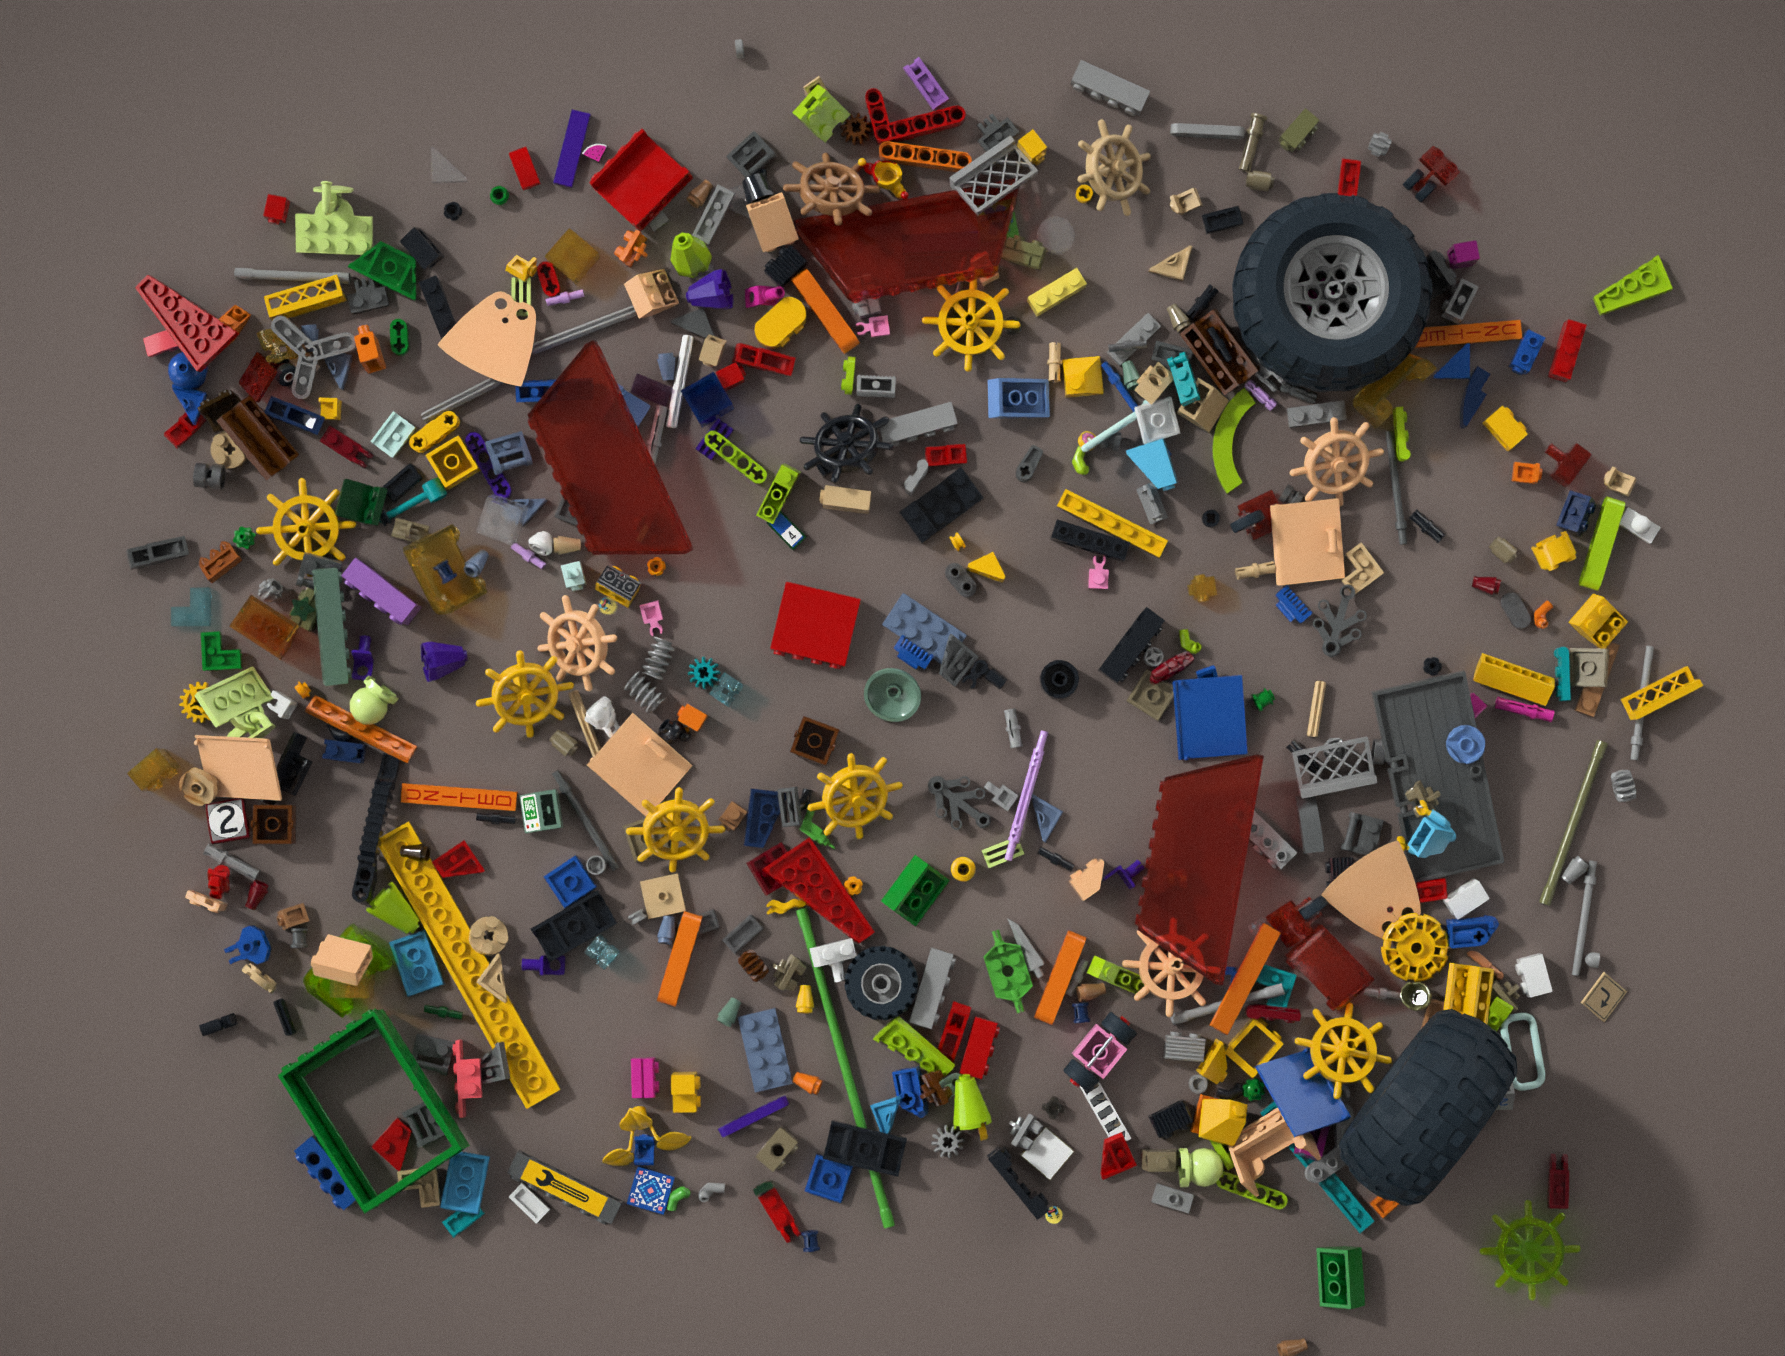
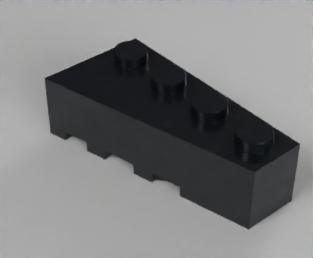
M1148 607L1144 608L1098 671L1115 684L1119 681L1123 682L1129 674L1126 671L1130 666L1134 668L1140 660L1138 655L1142 650L1144 652L1147 651L1152 644L1150 642L1151 638L1154 635L1156 637L1163 629L1161 625L1165 620Z

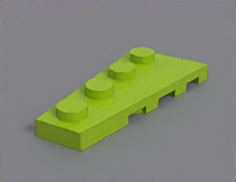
M1658 254L1651 261L1643 264L1631 274L1626 275L1617 283L1612 284L1595 295L1593 301L1601 316L1670 292L1673 287Z
M900 1016L893 1018L873 1038L878 1043L881 1041L887 1044L888 1049L892 1051L897 1050L904 1054V1058L907 1060L916 1061L920 1064L921 1068L928 1072L941 1070L945 1077L955 1066L954 1063Z

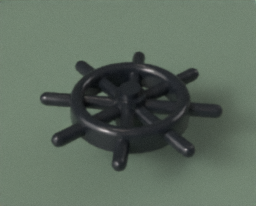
M860 404L854 406L852 415H842L831 419L826 412H822L820 417L825 424L819 429L816 436H803L799 439L801 444L814 445L816 454L815 458L804 464V469L810 470L821 464L826 469L833 471L832 483L839 481L841 473L852 472L860 468L867 475H871L873 469L868 463L873 460L878 450H893L894 448L893 443L880 442L877 429L886 425L889 422V418L885 416L872 423L860 416L862 409ZM847 428V431L842 432L841 429ZM855 428L862 429L861 431L854 434ZM834 433V435L837 437V439H833V438H829V437ZM870 435V441H860V439ZM824 446H834L823 452ZM857 448H865V450L859 453ZM839 453L838 459L830 458Z

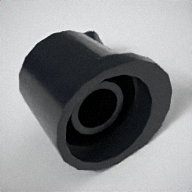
M761 169L759 173L745 178L742 182L747 204L778 194L772 190L767 180L766 169Z

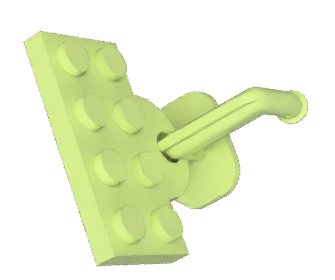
M322 181V186L313 188L314 192H322V200L317 205L315 214H295L296 252L362 255L373 248V216H354L353 208L347 200L342 198V193H351L354 191L353 188L331 186L332 182Z
M253 666L194 695L215 727L229 721L235 726L228 733L227 737H243L249 732L251 736L248 738H263L276 727L264 714L262 705L270 702L273 697Z

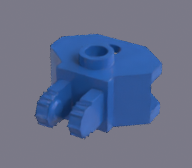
M254 925L243 928L239 941L224 949L225 953L238 949L241 954L228 960L230 964L242 959H248L256 964H261L269 960L272 950L265 931Z

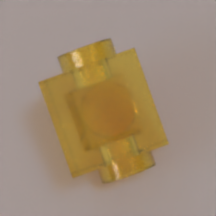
M1196 575L1190 581V585H1187L1189 596H1192L1193 600L1198 599V603L1210 601L1209 597L1217 595L1214 576Z

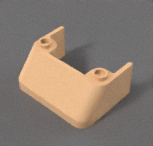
M1278 1108L1244 1127L1235 1145H1227L1240 1183L1255 1197L1259 1196L1254 1180L1264 1173L1265 1166L1263 1161L1292 1143H1295L1298 1149L1307 1150L1318 1161L1321 1160L1312 1134L1307 1133L1294 1138Z

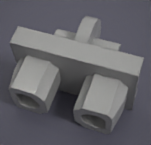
M1028 1114L1025 1121L1019 1116L1016 1123L1012 1120L1009 1122L1013 1126L1010 1134L1015 1136L1011 1143L1012 1145L1030 1150L1034 1141L1026 1137L1030 1130L1039 1134L1043 1128V1125L1036 1120L1037 1117Z

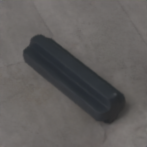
M281 998L274 1001L273 1004L285 1035L290 1036L296 1033L284 999Z

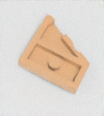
M188 890L185 897L190 900L189 903L196 906L203 905L208 908L207 910L215 913L225 911L228 903L194 890Z

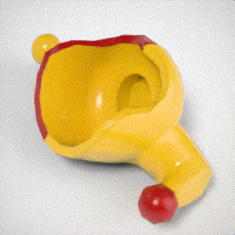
M864 158L858 160V164L863 167L866 173L873 177L874 182L880 188L890 190L899 199H907L909 197L908 192H906L901 183L902 170L896 162L878 160L875 164L866 162Z

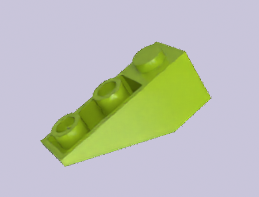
M785 463L782 464L756 516L774 524L801 471Z
M1094 955L1087 971L1088 974L1134 994L1144 987L1139 974Z

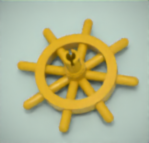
M975 273L970 275L968 290L959 291L951 295L943 285H939L937 291L946 300L940 310L939 317L922 318L923 324L938 325L944 340L933 351V355L938 357L949 347L960 354H964V369L966 372L972 370L973 355L982 354L989 349L999 360H1003L1005 354L996 345L1003 328L1017 329L1020 327L1019 321L1003 320L1002 311L998 305L1009 294V290L1004 288L992 298L989 294L977 290L978 277ZM969 299L968 312L958 302ZM976 299L985 302L986 304L975 313ZM951 308H953L961 318H947ZM991 309L993 310L995 320L981 319ZM947 325L961 326L951 336L949 335ZM981 327H995L990 337L981 329ZM965 332H967L966 346L956 342ZM974 332L984 343L973 346Z
M300 478L298 480L300 496L293 497L282 503L273 494L267 495V500L277 507L278 510L273 520V526L258 527L256 532L259 535L273 534L276 543L282 550L273 560V565L279 566L287 555L302 560L304 552L294 549L302 538L304 540L305 552L318 556H324L330 552L339 561L345 560V555L334 545L337 542L339 530L355 528L356 522L339 521L335 515L331 504L340 495L338 489H334L323 500L313 495H307L306 480ZM308 503L318 506V509L310 518ZM300 504L301 518L290 508ZM325 512L330 522L316 523ZM286 515L296 525H282L284 516ZM331 530L328 540L317 531ZM297 532L287 543L283 533ZM311 537L323 547L312 552Z
M519 650L516 652L517 664L507 668L501 674L490 668L486 669L485 674L495 680L492 688V697L477 700L476 706L494 705L501 717L493 727L495 733H498L509 722L514 725L525 726L527 737L532 738L534 736L533 724L545 719L549 714L559 720L564 719V714L554 708L558 700V692L573 689L574 683L556 684L553 675L549 672L557 662L556 656H552L544 666L535 663H525L524 653ZM526 674L536 675L530 683L527 682ZM542 679L548 683L546 687L536 688ZM505 687L515 692L502 695ZM548 694L545 702L536 697ZM514 701L508 710L502 705L504 702ZM530 704H534L539 708L531 712ZM523 705L524 714L515 713Z
M850 753L847 755L848 767L841 769L831 778L823 773L817 775V778L826 784L823 790L822 801L809 804L807 809L810 812L825 809L832 821L825 828L824 835L829 836L837 825L848 828L855 827L856 838L862 839L863 825L872 822L879 815L887 820L893 818V814L884 809L888 799V792L902 789L903 784L896 782L886 785L879 774L887 763L885 757H882L871 768L865 765H856L855 756ZM857 777H866L858 786ZM874 780L877 784V787L866 790L867 787ZM836 791L844 794V796L833 798ZM877 795L874 802L866 799L867 797ZM844 804L839 812H836L833 806ZM865 806L868 809L861 813L860 807ZM853 807V816H846Z
M678 787L675 790V800L663 802L656 807L648 800H643L642 806L649 811L644 820L643 827H629L626 829L628 835H643L647 849L638 856L637 860L643 862L652 854L659 858L670 860L669 871L671 873L676 871L677 860L686 859L694 854H697L705 861L709 860V854L702 849L709 833H724L726 830L724 826L708 825L704 812L714 805V799L710 798L701 806H698L690 801L682 800L683 789ZM681 812L689 814L686 818L681 820ZM695 819L700 823V826H688ZM659 820L666 827L653 826ZM665 834V835H663L660 839H658L656 842L654 841V839H653L652 836H651V835ZM686 834H697V836L692 840ZM671 840V848L663 847L664 844ZM682 840L686 845L678 848L679 841Z
M1351 1002L1346 1004L1344 1017L1334 1018L1329 1021L1324 1018L1320 1010L1314 1009L1312 1013L1321 1026L1315 1032L1312 1040L1299 1037L1295 1039L1297 1045L1310 1048L1311 1059L1314 1067L1304 1073V1079L1308 1080L1317 1073H1320L1329 1081L1334 1082L1333 1097L1336 1100L1341 1098L1343 1084H1351L1359 1080L1369 1093H1373L1375 1088L1366 1075L1372 1070L1375 1062L1392 1063L1391 1057L1377 1054V1046L1373 1037L1375 1033L1383 1028V1024L1378 1022L1368 1029L1359 1021L1352 1019L1353 1004ZM1343 1027L1341 1040L1332 1028ZM1350 1029L1359 1034V1036L1349 1039ZM1325 1033L1334 1045L1321 1042ZM1364 1042L1367 1052L1356 1050V1048ZM1320 1050L1333 1052V1054L1323 1060ZM1353 1057L1366 1059L1364 1066L1360 1068ZM1336 1060H1338L1337 1072L1328 1067ZM1346 1062L1354 1074L1344 1075Z

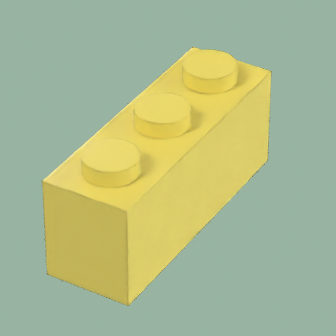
M1075 268L1027 298V302L1036 317L1086 288L1087 283L1078 268Z

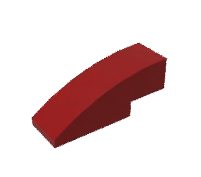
M738 343L735 347L732 362L771 373L792 376L796 358L761 347L757 348Z
M955 1001L952 1003L937 1048L952 1063L956 1057L971 1011L970 1006Z

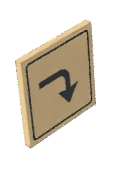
M1603 972L1581 1001V1004L1601 1021L1605 1022L1627 991Z

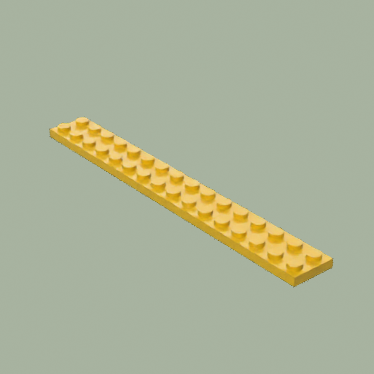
M410 821L380 837L379 839L382 843L378 847L492 1049L496 1047V1043L504 1042L510 1081L525 1108L528 1109L561 1090L509 996L507 995V1002L504 1003L476 983L490 963L484 954L477 953L469 943L471 929L439 872L433 865L431 858L421 863L407 857H401L400 849L402 845L422 844Z

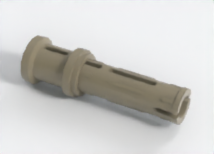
M1251 113L1250 116L1252 119L1249 128L1246 130L1248 137L1239 170L1243 172L1251 171L1259 138L1263 136V125L1268 117L1262 114Z

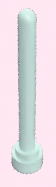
M1135 411L1081 447L1082 451H1089L1137 419Z

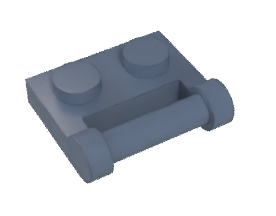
M522 431L485 442L495 475L501 474L502 471L533 464ZM522 452V458L502 464L499 463L498 459Z

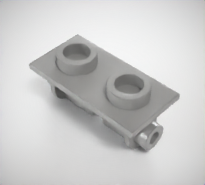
M1153 483L1145 484L1136 489L1150 525L1168 518L1157 488Z

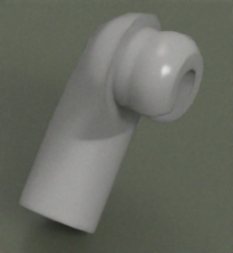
M706 1183L699 1190V1200L707 1202L713 1193H724L725 1184Z

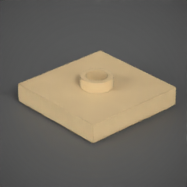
M678 873L640 882L648 919L686 911Z

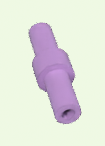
M583 289L570 293L566 291L560 293L559 296L547 298L546 303L547 306L558 303L566 304L570 303V300L585 296Z
M516 542L511 546V549L520 554L522 559L528 563L531 562L540 569H544L546 563L536 557L535 553L531 550L524 549Z

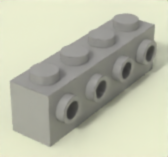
M1239 799L1224 815L1227 818L1225 820L1227 824L1232 828L1236 826L1241 831L1239 835L1246 842L1250 840L1255 845L1253 849L1260 856L1264 854L1268 858L1266 862L1273 869L1276 867L1282 869L1297 854L1243 799Z

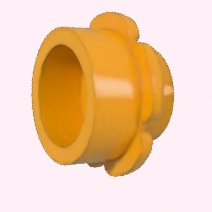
M659 557L650 559L647 563L648 572L651 575H662L666 569L665 562Z
M299 681V684L294 688L303 699L307 696L310 697L311 689L305 682L301 684Z
M855 876L849 877L844 883V888L848 894L858 895L861 893L863 886L861 879H857Z

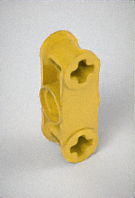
M444 412L410 438V447L418 453L426 452L459 427V417L454 412ZM448 417L453 419V424L450 425L448 423ZM418 439H419L420 441H422V442H421V444H422L421 447L416 446V445H417V442H416V441H417Z

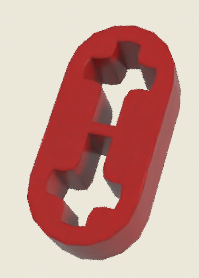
M541 262L537 267V274L546 296L550 298L558 296L561 287L555 269L551 263ZM544 266H546L548 269L551 268V270L548 271L550 276L549 278H546V275L544 273H541V271H543ZM549 281L552 282L553 286H557L554 289V293L547 291L549 289Z

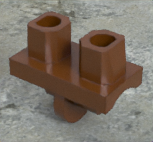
M941 1070L931 1071L919 1076L923 1083L921 1085L923 1093L919 1095L921 1099L927 1097L929 1103L933 1102L935 1107L949 1102L948 1099L953 1095V1092L948 1086L941 1088L939 1082L944 1079Z

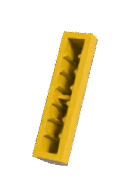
M1484 653L1480 656L1473 678L1475 682L1544 706L1547 705L1555 688V678Z

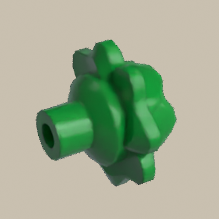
M241 526L239 531H234L233 542L237 543L236 546L238 548L249 549L250 545H254L256 534L252 532V528Z
M1258 1078L1253 1080L1247 1079L1246 1084L1242 1086L1244 1097H1248L1249 1101L1260 1100L1261 1095L1265 1094L1263 1089L1264 1083L1259 1082Z

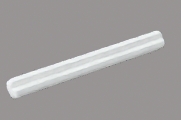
M683 335L667 416L666 427L673 429L677 428L694 340L693 336Z

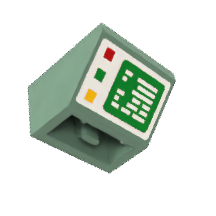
M557 789L519 795L525 833L564 828Z

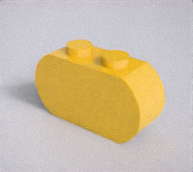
M784 297L756 322L755 335L757 341L767 349H777L779 346L784 347L790 341L789 337L794 333L797 335L804 329L803 325L806 322L804 305L794 297Z

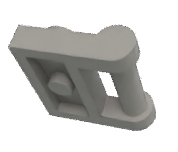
M926 460L918 461L917 471L913 476L910 474L904 483L905 493L910 496L913 495L928 472V462Z

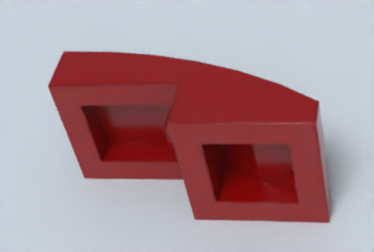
M527 147L510 152L509 156L522 190L540 185L541 183Z
M184 413L177 423L164 432V436L178 449L206 422V419L200 414L197 424L193 425L187 413Z
M965 444L925 448L928 467L967 463Z

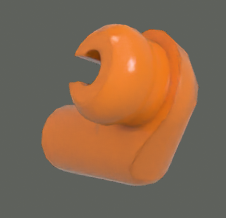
M1548 600L1534 612V623L1536 627L1545 629L1548 626L1546 613L1553 608V605Z

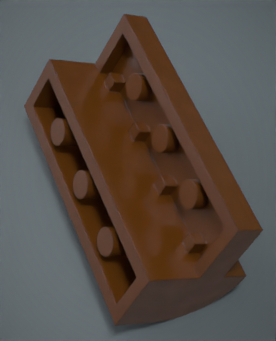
M1216 308L1180 333L1224 395L1238 388L1261 370ZM1214 326L1220 338L1225 340L1226 347L1233 357L1229 362H1226L1221 352L1216 350L1213 345L1214 341L1207 331L1210 327Z
M250 395L216 420L266 481L299 456V453Z

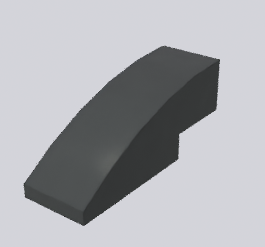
M185 536L127 549L126 555L130 570L187 556L189 551Z
M1295 796L1303 854L1325 851L1316 797L1302 799L1300 796Z

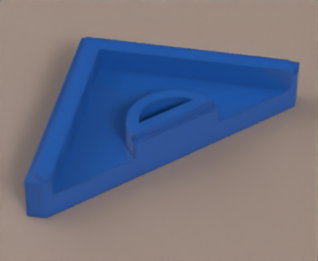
M1467 343L1433 376V379H1470V343Z
M172 384L173 392L192 424L196 425L201 414L197 408L201 406L200 403L206 400L207 393L194 389H182Z

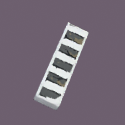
M1098 1082L1091 1092L1086 1091L1080 1086L1107 1136L1111 1137L1122 1132L1125 1140H1130L1129 1133L1101 1084Z

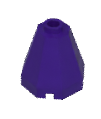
M723 269L715 270L689 286L688 292H686L687 302L691 303L694 307L723 310L733 308L734 296L733 293L730 294L729 289H732L727 272Z
M425 642L420 645L421 661L424 662L425 666L423 667V672L427 682L436 681L465 666V662L468 661L467 651L463 650L462 646L436 642Z

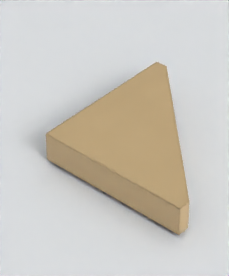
M1188 246L1151 267L1149 272L1183 281L1192 246Z
M497 953L476 983L506 1003L507 994L501 955Z

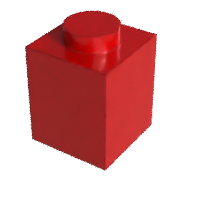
M268 194L263 214L268 223L274 225L286 223L290 201L286 197Z
M736 362L716 371V375L725 392L745 382L744 376H746L742 365L738 367Z

